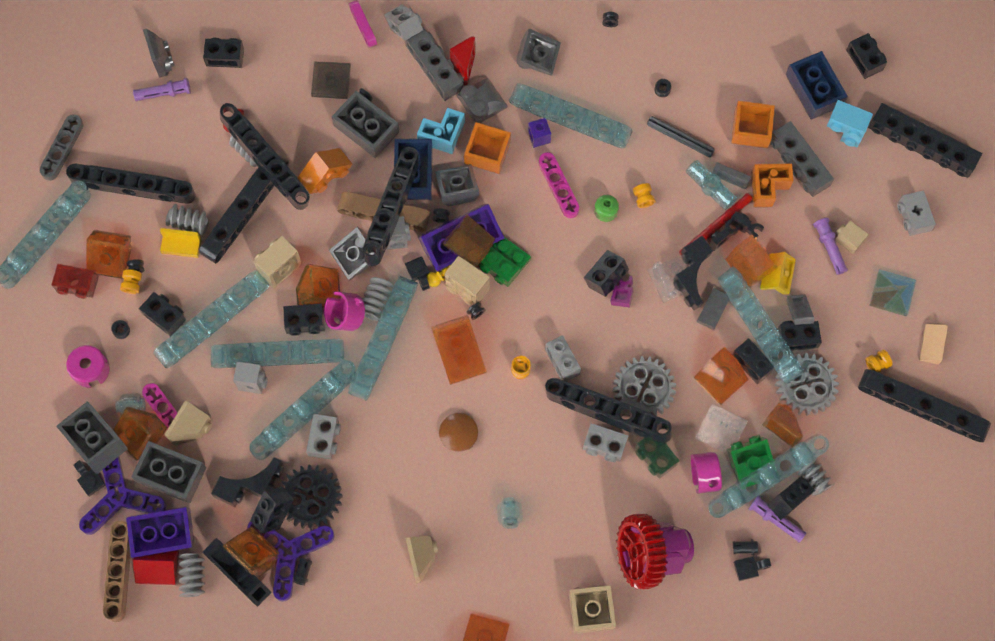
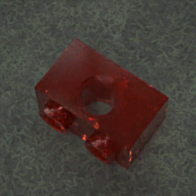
M57 264L51 285L61 295H68L69 293L75 294L76 297L86 299V297L93 298L99 276L94 270ZM74 280H79L76 285H71Z

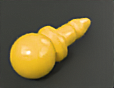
M451 265L441 271L429 273L427 276L429 286L437 287L441 281H445V272Z

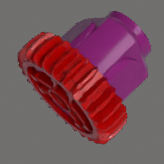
M648 514L629 515L621 521V525L618 527L619 532L616 533L618 539L615 540L617 542V556L619 557L618 564L621 565L620 571L624 572L623 577L627 578L626 582L630 583V586L635 589L644 590L659 586L666 575L680 574L685 563H689L693 559L694 542L691 534L686 529L676 527L667 522L657 523V520Z

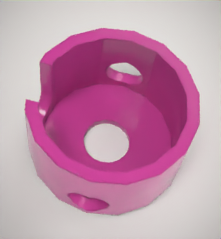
M334 292V295H339L343 298H327L324 306V318L327 326L334 330L355 331L361 326L365 317V305L362 298L354 293ZM334 317L339 319L340 324L334 321Z
M79 346L70 353L66 362L67 372L77 384L86 388H92L89 383L95 380L102 384L110 371L107 358L95 346ZM83 358L90 359L91 364L88 368L80 367V361Z
M715 452L692 454L691 473L694 486L698 485L696 493L720 491L722 488V474L717 454Z

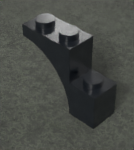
M703 236L682 249L681 257L690 266L676 274L673 278L674 287L678 292L681 291L686 305L689 308L692 307L693 310H696L703 304L697 288L698 270L702 262L713 252Z
M274 457L263 471L246 479L235 480L220 476L211 495L233 507H236L237 503L240 504L243 500L244 490L261 497L264 490L275 488L273 484L276 478H280L283 473V463Z
M218 538L202 552L257 607L272 593Z

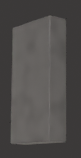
M716 162L712 172V176L743 189L747 188L751 176Z
M713 288L697 323L714 330L731 296Z
M806 294L787 296L786 302L794 324L814 323V316Z

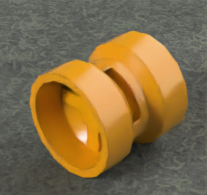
M643 183L633 188V193L637 197L636 203L638 208H646L656 202L655 197L651 194L652 188L649 183Z
M124 270L120 290L129 294L139 293L140 286L138 284L141 281L142 273L135 270Z
M884 349L878 351L877 355H870L865 358L868 369L878 373L881 372V369H888L893 365L890 355Z
M521 355L515 357L511 364L512 375L517 379L528 377L531 369L530 360Z

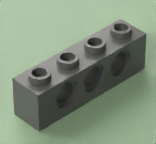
M422 27L423 31L405 40V44L441 97L446 101L461 92L464 80L460 73L454 71V66L450 59L444 57L442 48L439 45L436 46L432 34L426 32L424 27ZM429 48V50L423 51L422 49ZM432 62H439V64L434 65ZM444 75L449 76V77L446 78V79L442 78V76H444Z
M791 121L772 132L770 141L772 147L778 150L785 164H792L794 177L799 178L807 193L814 197L831 186L834 178ZM786 144H791L793 147H787ZM796 158H801L804 162H799ZM807 172H811L815 176L811 177L807 174Z

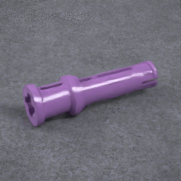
M187 77L184 80L175 82L170 80L164 85L133 90L135 101L166 95L175 97L176 94L181 93L191 94Z
M823 218L816 221L813 226L819 233V241L824 243L836 275H840L844 271L847 272L848 268L836 244V234L832 232L828 223L830 220L829 218Z
M758 495L748 509L750 511L754 510L762 516L764 521L769 520L800 543L806 532L786 518L780 520L767 506L768 504L761 499V496Z

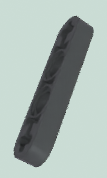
M73 114L65 119L39 169L44 179L51 181L59 175L83 129V122L78 115ZM71 123H78L77 125H73V127L71 126ZM64 136L71 137L68 143H62L61 139ZM55 152H62L61 158H53ZM50 169L53 170L52 173L49 172V173L47 174V173L45 172L46 170H50Z

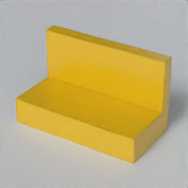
M160 228V233L163 236L160 248L162 254L199 258L202 240L198 232Z
M786 252L766 254L760 289H775L783 295L790 294L796 259Z

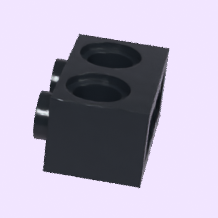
M869 33L850 41L846 49L864 79L883 71L887 64L885 54L881 53L877 47L876 40Z
M205 38L203 59L206 67L242 68L244 56L242 40L236 38Z
M607 250L584 276V279L590 289L606 297L614 290L617 283L626 276L629 268L624 258Z
M153 292L138 309L142 315L171 337L186 321L183 316L184 311L177 305L174 307L170 305V300L163 294L158 295ZM155 305H161L158 310H152ZM169 316H175L173 321L167 322Z
M322 303L283 306L286 334L298 336L309 332V334H319L320 331H325ZM312 317L319 318L315 323L309 322ZM292 319H299L297 324H290Z
M784 321L777 329L780 352L816 349L822 343L818 321L795 325L793 321ZM805 330L810 331L813 336H812V337L806 336L805 333H804V331H805ZM785 332L792 333L794 338H788Z
M749 338L737 347L731 356L757 385L770 375L775 368L774 364Z
M800 476L767 506L782 520L805 501L815 489L803 476Z
M282 486L264 490L250 521L261 533L278 530L294 499Z

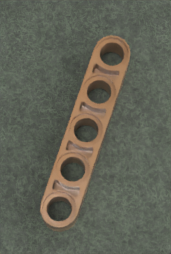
M342 192L337 212L346 216L373 221L381 199L351 192ZM404 205L400 217L404 216L405 223H409V229L425 232L430 212L426 209Z
M116 521L110 530L103 615L112 622H120L126 614L131 553L127 523L124 521ZM121 527H126V532L118 536V530ZM119 547H124L123 554L116 556V550ZM117 567H122V573L115 576L114 570ZM120 587V593L117 596H113V589ZM118 607V614L111 617V609Z

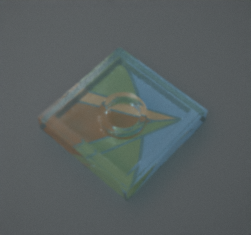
M879 269L869 306L907 316L916 280Z

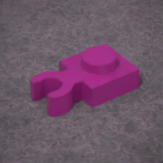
M629 276V280L626 282L622 278L619 281L620 286H615L610 301L611 305L630 308L633 296V287H631L633 285L632 276Z

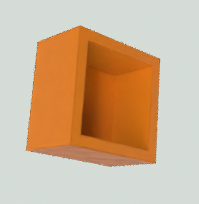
M738 101L734 112L731 143L768 148L772 138L775 105Z
M476 122L464 153V164L500 174L511 143V132Z

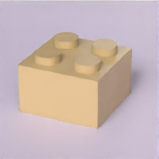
M283 236L279 239H274L270 243L269 248L258 253L254 260L258 273L273 289L302 265L298 251Z
M460 256L456 258L445 272L447 290L454 295L456 293L460 295L462 300L468 305L481 302L490 290V277Z
M611 585L570 590L569 598L574 634L615 629L616 622Z

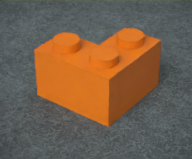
M340 148L315 152L297 178L310 194L322 193L327 189V185L332 179L345 177L353 163Z
M754 164L751 172L753 207H773L776 200L775 190H790L793 183L792 164Z

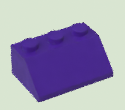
M187 507L126 517L131 558L192 548L193 525L191 510Z

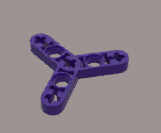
M117 457L112 461L115 468L111 469L109 464L102 469L108 493L82 517L79 522V528L85 534L91 535L96 533L122 507L149 514L165 511L166 502L159 496L127 489L120 457ZM113 473L120 475L116 483L109 481V477ZM118 487L119 493L123 495L120 501L114 499L117 496V492L114 489ZM136 496L143 498L140 506H134L132 503ZM147 501L152 504H156L159 501L161 508H157L154 511L155 509L152 506L147 505ZM102 506L109 507V513L105 516L99 515V509ZM95 514L96 517L100 519V521L98 522L97 520H94L95 518L92 515ZM87 521L92 522V529L86 528L87 525L85 523Z
M251 521L247 526V531L251 537L278 556L273 594L281 602L289 600L292 596L293 575H295L297 559L329 545L335 537L333 530L329 526H321L290 541L275 530L267 532L264 537L257 531L253 533L252 527L254 524ZM323 531H326V533L330 532V535H328V540H325L324 538L318 539V542L320 544L316 545V541L312 535L316 534V537L318 538L322 536ZM271 535L278 537L277 544L273 546L267 544V539ZM306 538L312 540V546L309 549L301 547V542ZM281 544L286 549L292 547L291 551L293 554L285 557V552L279 547ZM289 567L291 574L288 577H282L280 575L281 568ZM279 580L284 582L290 581V584L285 583V590L288 591V594H284L283 597L277 593L278 590L282 589V583H278Z

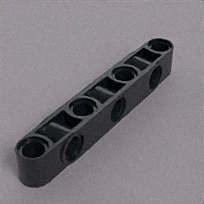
M223 104L220 108V120L233 138L293 207L298 210L305 209L309 204L310 195L299 179L233 104ZM229 111L233 113V115L231 117H226L224 113ZM255 140L257 141V144L250 145L248 144V141ZM279 168L282 172L275 174L272 172V169ZM303 196L306 201L298 202L296 197Z
M407 147L402 150L363 245V255L367 265L376 266L381 262L407 200L419 167L418 152L413 147Z
M278 155L288 166L289 161L283 158L282 156ZM259 167L200 247L199 254L215 264L221 260L274 187L269 179H262L266 175ZM279 168L272 169V172L275 174L282 172ZM242 205H249L246 209H240ZM222 234L227 235L224 239H218Z
M77 163L69 165L66 169L69 180L75 186L184 204L192 203L196 198L192 185L187 181ZM80 173L77 177H73L74 174ZM116 179L115 182L109 183L110 180ZM150 184L153 185L151 188L145 189L146 186ZM189 190L188 194L182 195L184 191Z
M865 369L858 385V389L868 395L976 442L985 441L991 426L990 421L874 370ZM884 386L889 387L891 393L885 392ZM920 402L926 403L928 409L922 408ZM957 418H961L964 421V425H960Z
M550 378L545 384L548 399L568 409L659 443H667L672 437L671 423L650 412L558 378ZM552 388H558V389H559V390L556 391V392L550 391ZM589 401L594 402L593 405H586ZM624 415L631 416L629 419L622 418ZM660 429L667 430V432L663 434L659 433L658 431Z

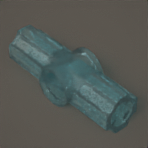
M698 160L694 161L686 170V173L702 188V192L707 196H711L724 210L729 209L737 200V197L721 183L719 176L712 174ZM713 183L716 187H709L707 184Z

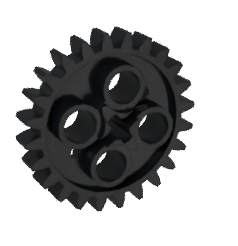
M308 465L307 470L300 466L299 473L293 469L294 476L292 477L287 474L286 476L289 481H282V484L293 499L300 497L302 501L299 505H291L287 513V521L290 522L294 519L293 525L297 526L301 523L302 529L308 524L310 530H312L313 524H316L319 528L322 521L328 525L327 518L329 517L334 520L332 513H339L336 506H342V503L337 500L343 497L341 493H337L342 489L341 486H335L339 482L338 479L331 480L334 475L332 472L326 475V468L320 472L319 465L314 470H312L311 465ZM305 480L312 481L308 488H303L302 482ZM298 488L309 496L313 493L315 499L325 502L326 505L323 506L311 498L308 501L304 494L296 492L295 489ZM328 489L329 493L325 497H320V490ZM318 506L319 512L312 515L309 513L311 507Z

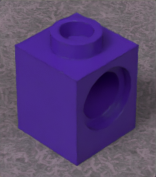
M546 118L528 123V134L533 148L551 143V131Z

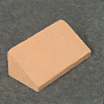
M925 325L920 361L937 365L942 362L948 329L947 325Z

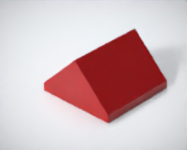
M473 36L450 48V61L454 66V71L460 73L464 80L463 84L466 86L469 83L476 55V42Z
M179 550L134 557L135 584L176 585Z

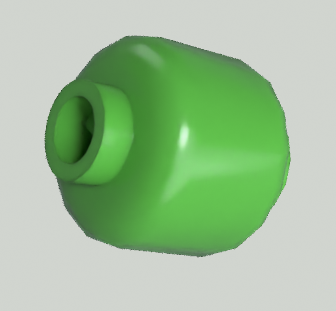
M611 195L600 196L594 206L596 218L603 222H610L617 217L619 210L617 199Z

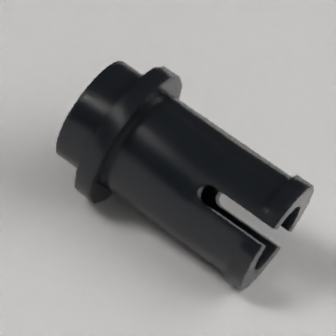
M753 539L751 541H733V554L751 553V555H754V553H758V542L753 541Z
M300 558L296 575H293L294 583L305 586V583L308 582L307 577L312 561L308 560L307 562V559Z

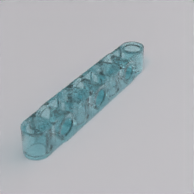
M521 83L516 84L509 99V102L515 107L618 148L626 147L633 132L625 124ZM533 101H540L541 103L534 104ZM573 114L574 117L570 118L567 115ZM605 127L608 131H602L601 128Z
M73 182L7 256L0 266V284L3 288H13L29 272L89 201L91 193L84 182ZM84 190L83 193L77 194L78 191ZM55 218H59L57 222L52 223ZM35 246L32 251H28L30 247ZM9 275V278L3 281V278Z
M732 266L718 277V281L781 379L786 384H789L803 374L804 370L741 273ZM740 290H742V291H743V294H742V296L739 298V297H738V293H739ZM762 320V327L758 329V323ZM780 351H782V352H783V356H782V358L779 360V359H778V354H779Z
M257 270L252 271L160 344L153 354L165 368L173 366L268 289L269 283ZM246 292L244 297H237L239 293ZM216 316L213 322L207 321L209 317ZM186 340L183 346H177L179 341Z
M402 276L398 277L351 382L348 394L365 401L370 397L414 297L418 282ZM396 301H402L403 305L400 307L394 306V303ZM381 335H387L388 339L385 341L379 340V337ZM366 369L373 370L371 375L363 374Z
M341 339L238 343L211 346V367L235 368L237 362L261 366H281L344 361V341ZM314 349L321 350L318 355L311 354ZM275 351H282L279 357L273 356ZM239 352H242V353H243V356H242L241 358H239V359H235V358H234V356H235L237 353H239Z
M349 360L340 362L270 423L250 443L249 449L254 458L257 460L266 459L307 424L314 414H318L356 378L357 372L354 363ZM345 368L352 369L350 374L342 373ZM316 394H323L321 400L313 399ZM287 420H294L292 426H284ZM264 446L263 452L255 453L256 447Z
M815 434L744 477L709 502L708 509L710 514L715 518H721L797 472L828 450V439L821 434ZM823 439L824 446L816 449L814 447L815 440ZM782 461H790L788 470L780 469ZM748 482L756 483L757 487L754 491L749 492L746 490ZM715 503H720L723 505V509L721 512L715 513L712 511V506Z

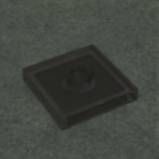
M314 61L311 97L348 99L351 63Z

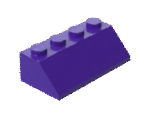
M483 204L419 235L418 238L436 271H439L451 265L458 256L465 258L504 239V236L489 204Z

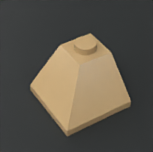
M185 400L166 431L165 436L175 446L200 439L210 431L212 420L207 414Z
M430 536L406 538L416 584L421 583L435 560L434 553L438 552L436 541H431Z

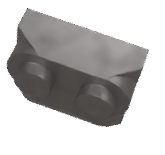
M143 29L151 59L159 78L167 76L168 72L172 71V67L175 66L172 56H168L167 51H170L167 40L163 41V38H159L150 30Z
M528 29L521 40L516 59L517 64L522 69L531 68L551 76L553 75L561 42Z
M488 78L474 85L464 86L461 92L457 94V98L475 123H482L508 107Z
M472 165L435 172L444 205L454 206L469 203L478 198L479 188Z
M356 227L329 250L348 280L353 279L370 266L366 264L363 255V245L367 235L359 227Z

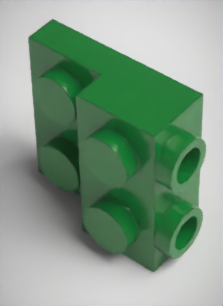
M504 237V239L494 243L492 247L490 246L478 260V265L481 271L494 276V280L497 283L509 287L529 263L531 256Z
M760 435L752 436L749 438V442L744 444L741 441L730 444L731 448L726 449L731 467L735 471L741 489L778 477L771 449L766 438L760 437Z

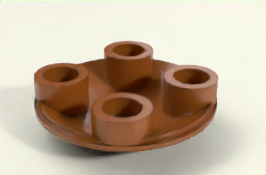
M452 414L446 417L440 425V440L443 446L452 451L469 450L473 447L478 437L477 424L466 414Z

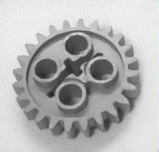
M807 353L804 354L803 358L800 354H797L796 360L791 356L789 362L784 361V368H779L778 371L781 374H777L775 378L780 381H777L775 386L780 388L776 391V394H782L779 400H786L787 402L784 406L791 405V412L797 408L798 415L803 410L806 416L810 414L811 410L816 415L818 409L824 412L825 406L829 408L832 405L830 401L834 402L836 399L834 395L839 390L835 389V387H838L839 382L834 380L838 375L831 374L834 368L828 369L827 366L830 362L823 364V357L816 360L815 354L811 358L808 357ZM809 370H815L817 376H812ZM790 375H797L799 377V381H794L793 379H791ZM815 388H821L823 394H817ZM796 393H803L805 399H799Z
M641 356L639 362L635 357L632 360V364L626 361V368L621 366L619 369L621 373L617 372L615 375L618 378L613 382L614 385H617L613 388V392H618L615 395V399H621V402L650 412L657 416V411L663 414V407L669 409L670 405L668 402L673 403L674 398L671 396L676 394V391L673 390L676 387V383L671 382L674 380V376H668L671 369L664 370L665 363L659 366V359H656L654 363L651 362L650 356L647 361H644L643 356ZM642 372L645 377L637 378L635 373ZM649 373H652L653 375L640 402H637L636 400ZM659 380L662 386L657 387L652 381ZM632 388L636 390L637 394L629 395L627 389ZM648 396L652 397L654 399V403L649 404L645 401L644 398Z

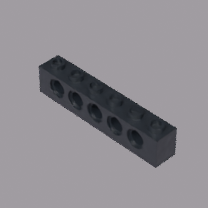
M881 103L868 127L874 133L881 134L890 141L905 146L909 151L921 154L925 159L932 160L941 167L956 172L961 177H970L983 154L884 103Z

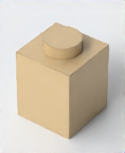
M850 221L847 225L842 224L837 230L838 236L835 241L854 254L865 241L868 234Z

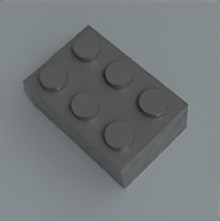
M357 91L332 116L334 127L374 158L399 133L398 122Z
M88 401L56 426L96 474L128 449Z
M148 441L131 478L139 484L191 503L207 467L203 462Z

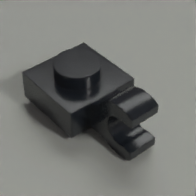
M736 211L731 218L733 220L732 226L735 228L739 226L741 232L744 234L747 232L753 239H757L759 236L754 232L755 229L761 232L764 229V226L759 223L751 224L752 221L743 213Z
M732 219L726 222L724 230L721 232L718 230L711 236L712 240L709 246L713 251L739 231V226L735 229L729 227L733 222Z
M421 256L405 263L412 282L418 280L423 291L430 289L426 278L430 272L423 257Z
M80 460L73 464L81 475L77 481L89 497L105 486L101 477L92 469L88 471Z
M754 556L733 562L739 581L759 577V570L768 569L772 566L769 558L755 562Z

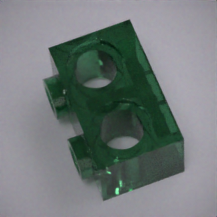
M644 438L636 444V455L640 460H645L649 465L647 466L649 472L653 476L656 475L659 479L675 468L680 462L666 443H659L649 438ZM646 444H651L654 446L655 450L649 452L645 449L644 446ZM657 460H664L667 463V466L659 467L657 465Z

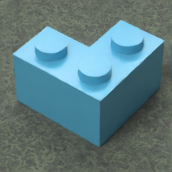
M838 100L827 127L835 132H842L843 135L840 141L844 142L847 146L858 147L873 113Z
M447 108L441 123L423 118L417 132V139H432L434 149L453 154L465 124V113Z

